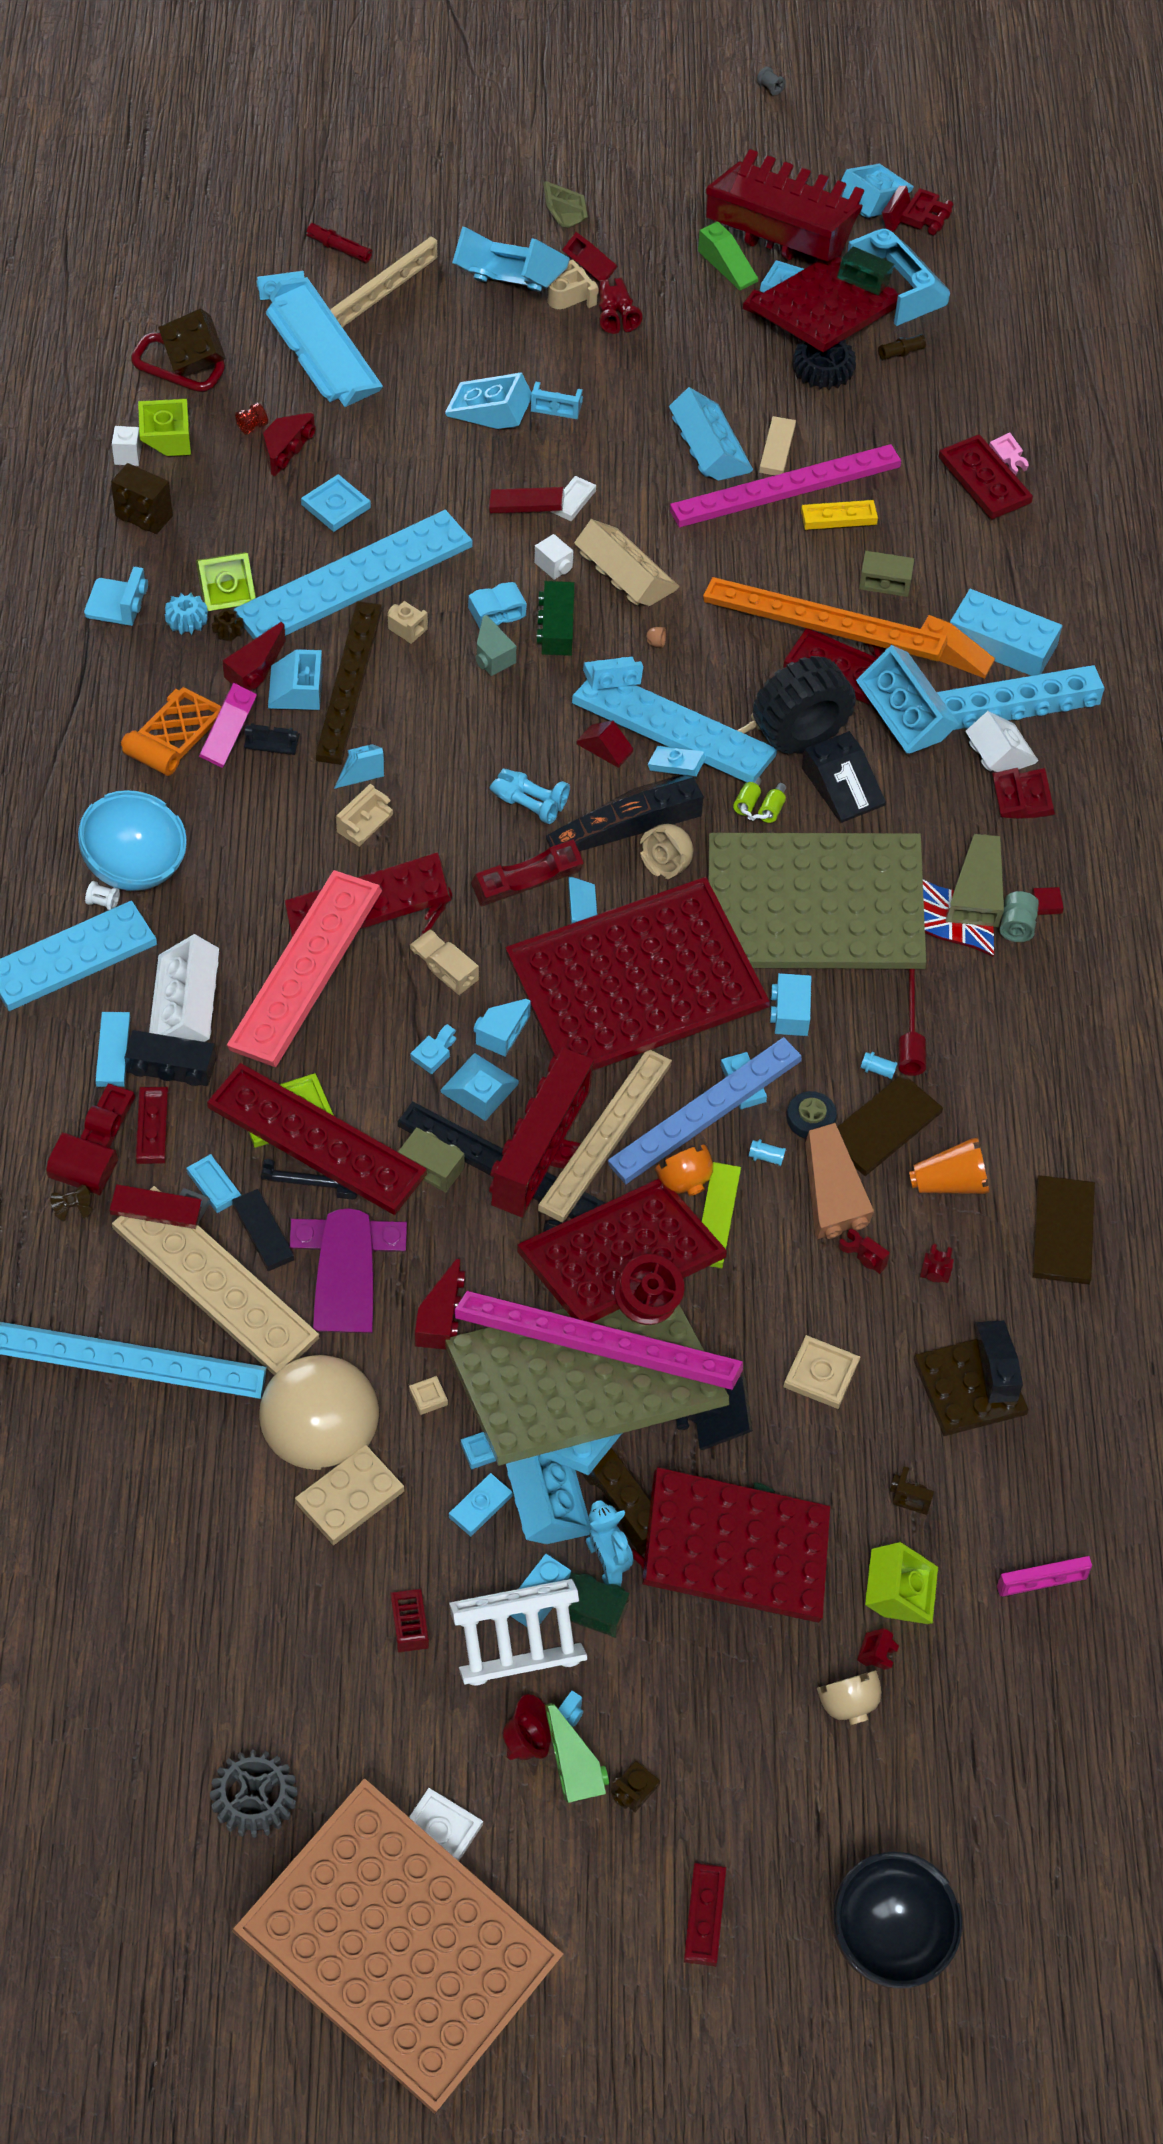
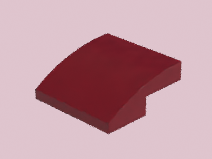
M1018 768L993 773L1001 817L1020 819L1055 815L1045 768L1020 774Z

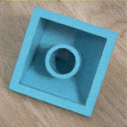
M474 1053L441 1089V1093L486 1121L515 1089L519 1081Z

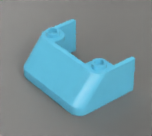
M462 227L452 263L474 274L473 278L482 282H487V279L526 285L531 290L541 292L542 288L547 289L567 269L570 258L537 239L532 238L530 246L527 248L492 242L478 233Z
M880 229L849 241L846 259L848 265L860 268L886 258L914 288L898 295L894 319L896 326L948 304L950 297L949 289L912 249L890 230Z

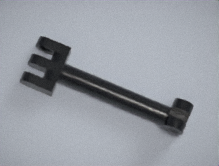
M265 1159L263 1161L262 1180L337 1188V1198L351 1200L357 1198L355 1192L327 1176L275 1170V1162L273 1160Z

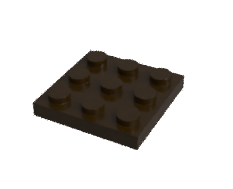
M977 1339L914 1356L913 1361L943 1436L1027 1415L1029 1409L1022 1392L1018 1401L988 1403Z

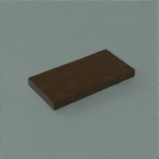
M902 1073L837 1126L854 1167L864 1176H867L942 1113L943 1107Z
M1038 1175L1032 1278L1090 1285L1092 1277L1095 1182Z

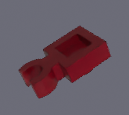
M932 1244L930 1253H925L920 1277L927 1278L932 1282L948 1283L954 1259H951L953 1250L948 1247L946 1252H941L936 1249L937 1244Z

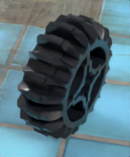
M802 340L801 344H797L793 354V368L797 378L802 379L803 384L809 383L811 388L813 386H818L819 389L827 387L828 390L832 386L839 388L841 384L846 385L856 369L855 352L852 350L851 345L846 344V340H842L824 352Z

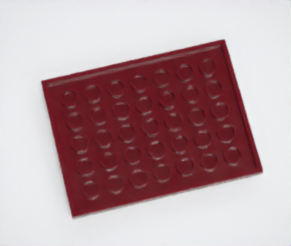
M707 877L505 947L506 954L527 999L531 1001V1008L553 1056L558 1057L562 1048H566L594 1059L593 1070L770 1007V1001Z

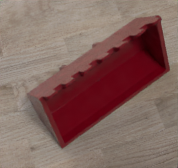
M752 149L748 150L743 162L739 161L707 186L706 218L745 231L744 240L750 246L754 247L759 237L768 240L766 248L772 249L775 243L783 245L782 257L792 260L796 250L827 262L841 256L857 216L863 207L859 203L864 194V189L855 187L849 199L843 198L842 195L847 186L845 182L838 180L831 193L824 191L829 180L828 176L820 174L814 186L807 185L811 174L810 170L801 168L796 180H793L789 176L794 166L791 163L784 162L778 174L771 171L776 159L768 155L761 167H756L754 163L758 152Z

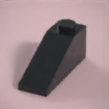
M1005 1320L975 1322L988 1403L1018 1401L1023 1382L1019 1359Z

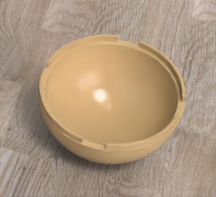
M327 1355L302 1357L279 1370L266 1386L259 1411L261 1430L270 1448L286 1462L301 1468L321 1470V1467L341 1464L364 1445L368 1446L376 1432L379 1419L378 1400L374 1388L367 1377L351 1363Z

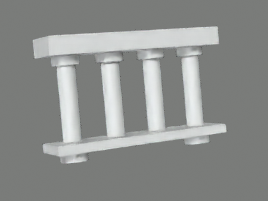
M568 1579L450 1602V1612L455 1626H463L465 1632L469 1665L459 1667L463 1683L481 1685L489 1679L560 1665L572 1667L579 1664L580 1661L587 1660V1654L582 1644H574L568 1606L573 1602L579 1601L578 1591L573 1580ZM554 1607L557 1612L561 1647L543 1650L538 1612L543 1608ZM523 1613L526 1616L531 1653L512 1656L507 1618L512 1614ZM492 1619L495 1621L500 1659L482 1662L476 1624L482 1620Z

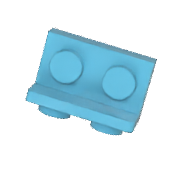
M622 657L584 662L583 671L591 689L597 690L641 684L643 664L641 661L635 662L633 657Z

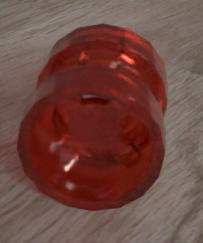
M258 402L250 405L248 410L242 409L235 413L236 423L244 434L253 432L255 427L261 428L268 424L267 414L263 406Z

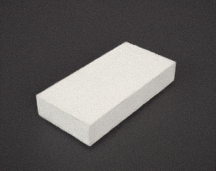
M575 476L564 489L563 511L550 512L572 521L596 492V485Z

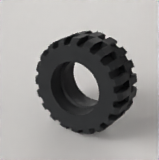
M811 656L810 659L804 657L800 658L798 662L787 664V667L775 672V676L768 679L764 683V688L760 689L757 693V699H755L753 705V717L776 750L788 754H793V752L797 754L804 753L805 748L823 742L839 733V729L847 724L848 717L852 716L856 702L855 690L835 662L825 657Z

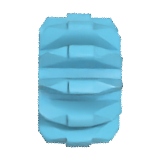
M180 593L178 598L171 596L170 602L166 603L165 621L167 625H170L172 631L179 630L181 635L184 632H189L192 635L193 630L201 631L202 625L206 624L207 606L200 596L194 597L192 593L187 596Z

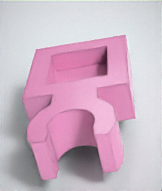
M1011 433L990 442L989 446L1004 463H1008L1009 469L1015 476L1018 473L1016 466H1020L1023 471L1027 470L1029 466L1028 461L1020 457L1023 450Z

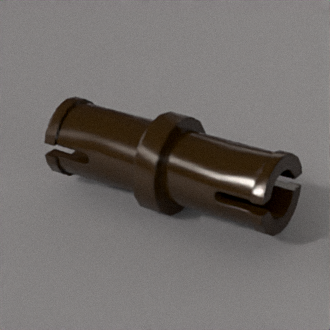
M923 334L906 339L901 337L895 342L880 345L878 353L882 360L898 355L903 357L908 355L909 352L924 349L926 347V339Z

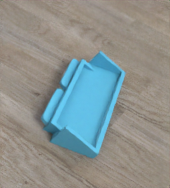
M308 277L280 281L269 297L272 303L267 309L266 314L289 348L295 351L298 361L320 393L329 402L339 398L343 406L347 407L379 392L383 385Z

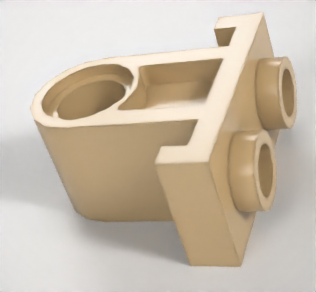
M570 260L565 272L548 287V304L555 309H564L587 300V306L590 308L597 305L599 289L596 282L586 275L585 270L579 267L574 260Z

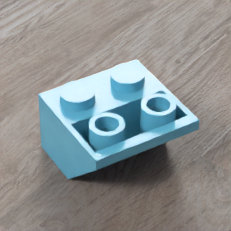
M294 650L271 666L268 708L320 710L323 673L322 650Z

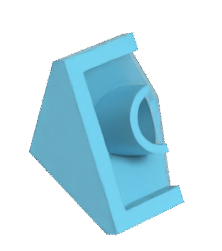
M370 744L347 750L348 757L335 788L384 777L383 749Z

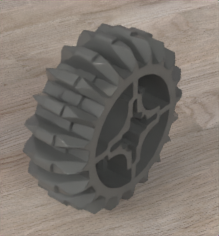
M254 1749L250 1752L249 1758H245L244 1754L239 1752V1761L235 1763L234 1760L228 1758L226 1761L228 1769L219 1767L217 1773L220 1778L212 1780V1787L215 1789L210 1792V1799L215 1801L211 1805L212 1810L215 1813H219L217 1816L219 1823L227 1822L226 1827L229 1832L238 1827V1834L243 1837L247 1830H251V1836L255 1839L258 1835L257 1830L263 1829L264 1834L268 1836L270 1834L269 1826L273 1825L280 1830L282 1827L280 1818L289 1820L291 1815L288 1809H295L296 1801L293 1799L298 1795L297 1787L293 1786L296 1783L295 1776L288 1775L290 1772L288 1764L280 1766L281 1759L278 1755L269 1761V1752L267 1751L262 1754L261 1758L257 1757ZM260 1773L263 1775L259 1777H252L249 1774ZM238 1781L241 1790L235 1795V1800L229 1803L227 1799L229 1790ZM278 1784L280 1794L275 1804L271 1807L267 1796L273 1792L272 1788ZM248 1789L250 1791L255 1790V1794L257 1791H259L260 1799L258 1798V1796L253 1797L251 1795V1797H249ZM249 1810L257 1811L259 1814L252 1815L244 1813Z

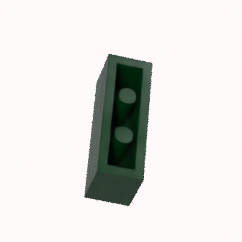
M544 581V591H539L538 606H543V610H538V625H543V628L537 629V644H542V655L572 656L575 582Z

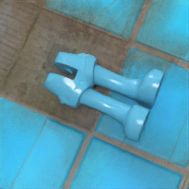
M503 768L498 778L490 785V790L505 802L510 804L517 802L539 815L542 822L551 824L557 818L558 811L561 812L567 802L570 784L561 781L555 785L553 790H548L528 780V776L525 773ZM526 794L531 795V796H533V797H535V798H538L539 800H541V801H543V802L537 801V800H535V799H533V798L527 796Z

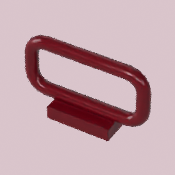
M156 332L143 336L131 355L132 364L138 370L199 392L212 389L225 369L224 360L217 362L209 378L204 382H197L143 362L141 356L150 343L159 342L164 344L161 334Z

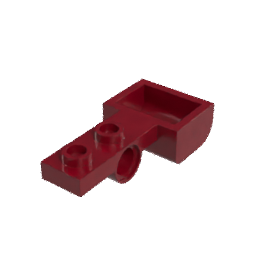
M107 1084L97 1106H91L86 1115L85 1129L81 1137L79 1138L64 1132L60 1135L48 1159L46 1168L48 1178L77 1188L85 1185L89 1192L101 1195L118 1162L116 1150L111 1149L110 1146L135 1099L133 1091Z

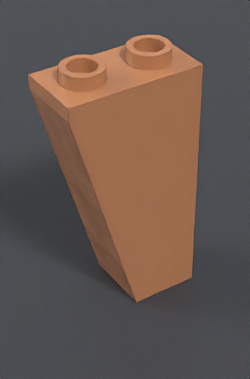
M836 1123L810 1130L805 1146L816 1238L827 1237V1239H832L842 1234L843 1231L852 1228L854 1230L865 1228L870 1223L874 1210Z

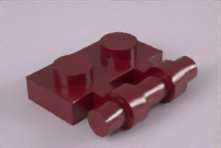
M919 188L902 213L901 222L922 229L924 224L930 226L928 232L931 235H935L944 226V220L950 217L954 204L950 200H947L945 203L939 202L940 195Z

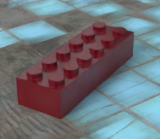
M562 1048L558 1057L553 1056L548 1067L549 1074L547 1077H542L539 1081L537 1096L535 1098L531 1097L528 1101L525 1118H519L516 1123L514 1138L512 1140L508 1139L504 1145L502 1160H496L490 1176L494 1177L489 1188V1193H492V1206L523 1218L563 1140L566 1138L590 1093L594 1059L566 1048Z

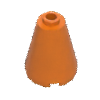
M971 1138L913 1165L914 1171L909 1172L912 1188L918 1187L919 1193H989V1186L983 1187L982 1183L986 1182L987 1176L981 1148H974V1145L979 1143L978 1138Z

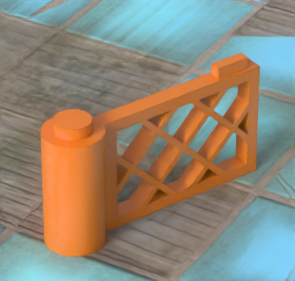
M184 687L180 690L175 689L167 697L168 702L138 732L134 730L125 734L121 741L124 754L166 776L174 773L180 759L212 728L221 708L220 705ZM185 697L193 701L194 704L180 706L179 702ZM210 710L214 714L201 717L200 711ZM196 712L197 717L183 719L182 713ZM170 714H178L179 719L165 721L164 717ZM199 724L200 728L197 731L186 732L185 726ZM181 727L182 732L168 734L166 728ZM163 729L164 734L154 736L149 732L151 730ZM184 740V744L177 748L171 745L169 741Z

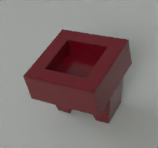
M885 1628L866 1633L857 1661L865 1666L873 1665L884 1670L892 1668L894 1662L887 1658V1653L898 1651L899 1645L892 1640L894 1634Z

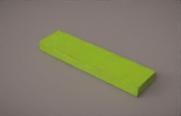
M713 1162V1173L709 1181L702 1223L726 1249L741 1167ZM724 1259L710 1266L723 1268Z

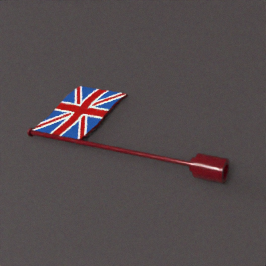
M923 880L925 933L941 940L977 949L994 957L993 926L946 922V915L954 890L939 887ZM909 969V1032L902 1035L898 1040V1068L901 1073L909 1076L920 1075L926 1070V1039L923 1035L915 1032V969Z

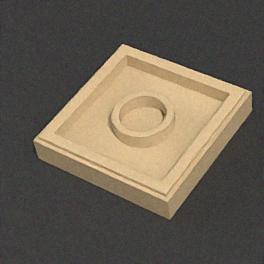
M806 1335L784 1382V1388L839 1409L859 1364L860 1356Z

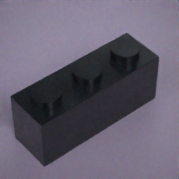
M133 1030L124 1059L127 1073H132L135 1076H149L163 1081L185 1082L192 1086H209L216 1062L214 1043Z

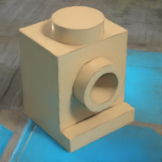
M405 601L399 606L394 604L388 611V629L412 644L428 629L427 612L425 610L421 612Z

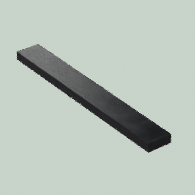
M413 1101L397 1121L399 1128L411 1134L416 1128H419L424 1132L433 1133L439 1140L448 1145L457 1146L464 1153L465 1163L488 1175L491 1174L496 1160L501 1161L504 1156L502 1155L503 1149ZM547 1172L533 1199L541 1202L558 1177ZM584 1192L567 1217L573 1219L605 1204V1202Z

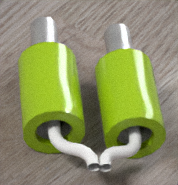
M758 777L755 782H746L733 804L734 810L740 815H748L749 820L754 821L756 818H760L767 823L774 822L786 801L784 794L786 786L783 783H779L776 789L770 790L758 814L752 816L751 811L761 794L759 787L761 778Z

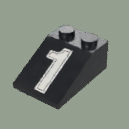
M850 731L805 748L802 769L840 823L886 805L866 755Z

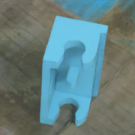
M535 382L531 393L532 412L578 419L583 402V396H581L583 389H577L576 396H571L558 392L542 391L539 389L541 382Z

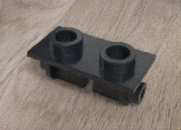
M251 723V725L245 726V735L247 736L244 748L295 755L300 733L293 731V728L274 727L273 730H270L269 726Z

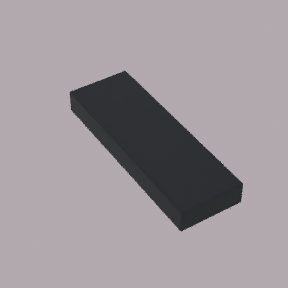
M256 1189L232 1199V1205L267 1271L294 1261V1254L259 1190Z

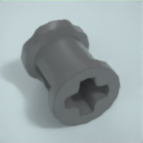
M768 66L764 67L757 76V83L760 86L767 87L772 95L781 93L786 84L785 79L774 74L773 69Z

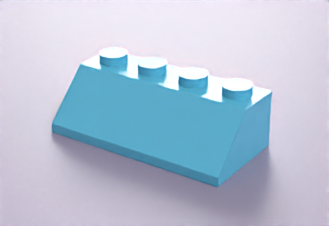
M688 387L669 407L673 413L672 419L682 430L681 436L691 447L689 449L691 455L699 463L698 469L704 476H711L718 481L752 472L753 468L719 404Z
M891 645L856 680L906 753L910 754L941 742L959 725L909 653Z
M540 1455L506 1464L526 1540L550 1544L589 1535L591 1529L589 1526L590 1521L574 1469Z

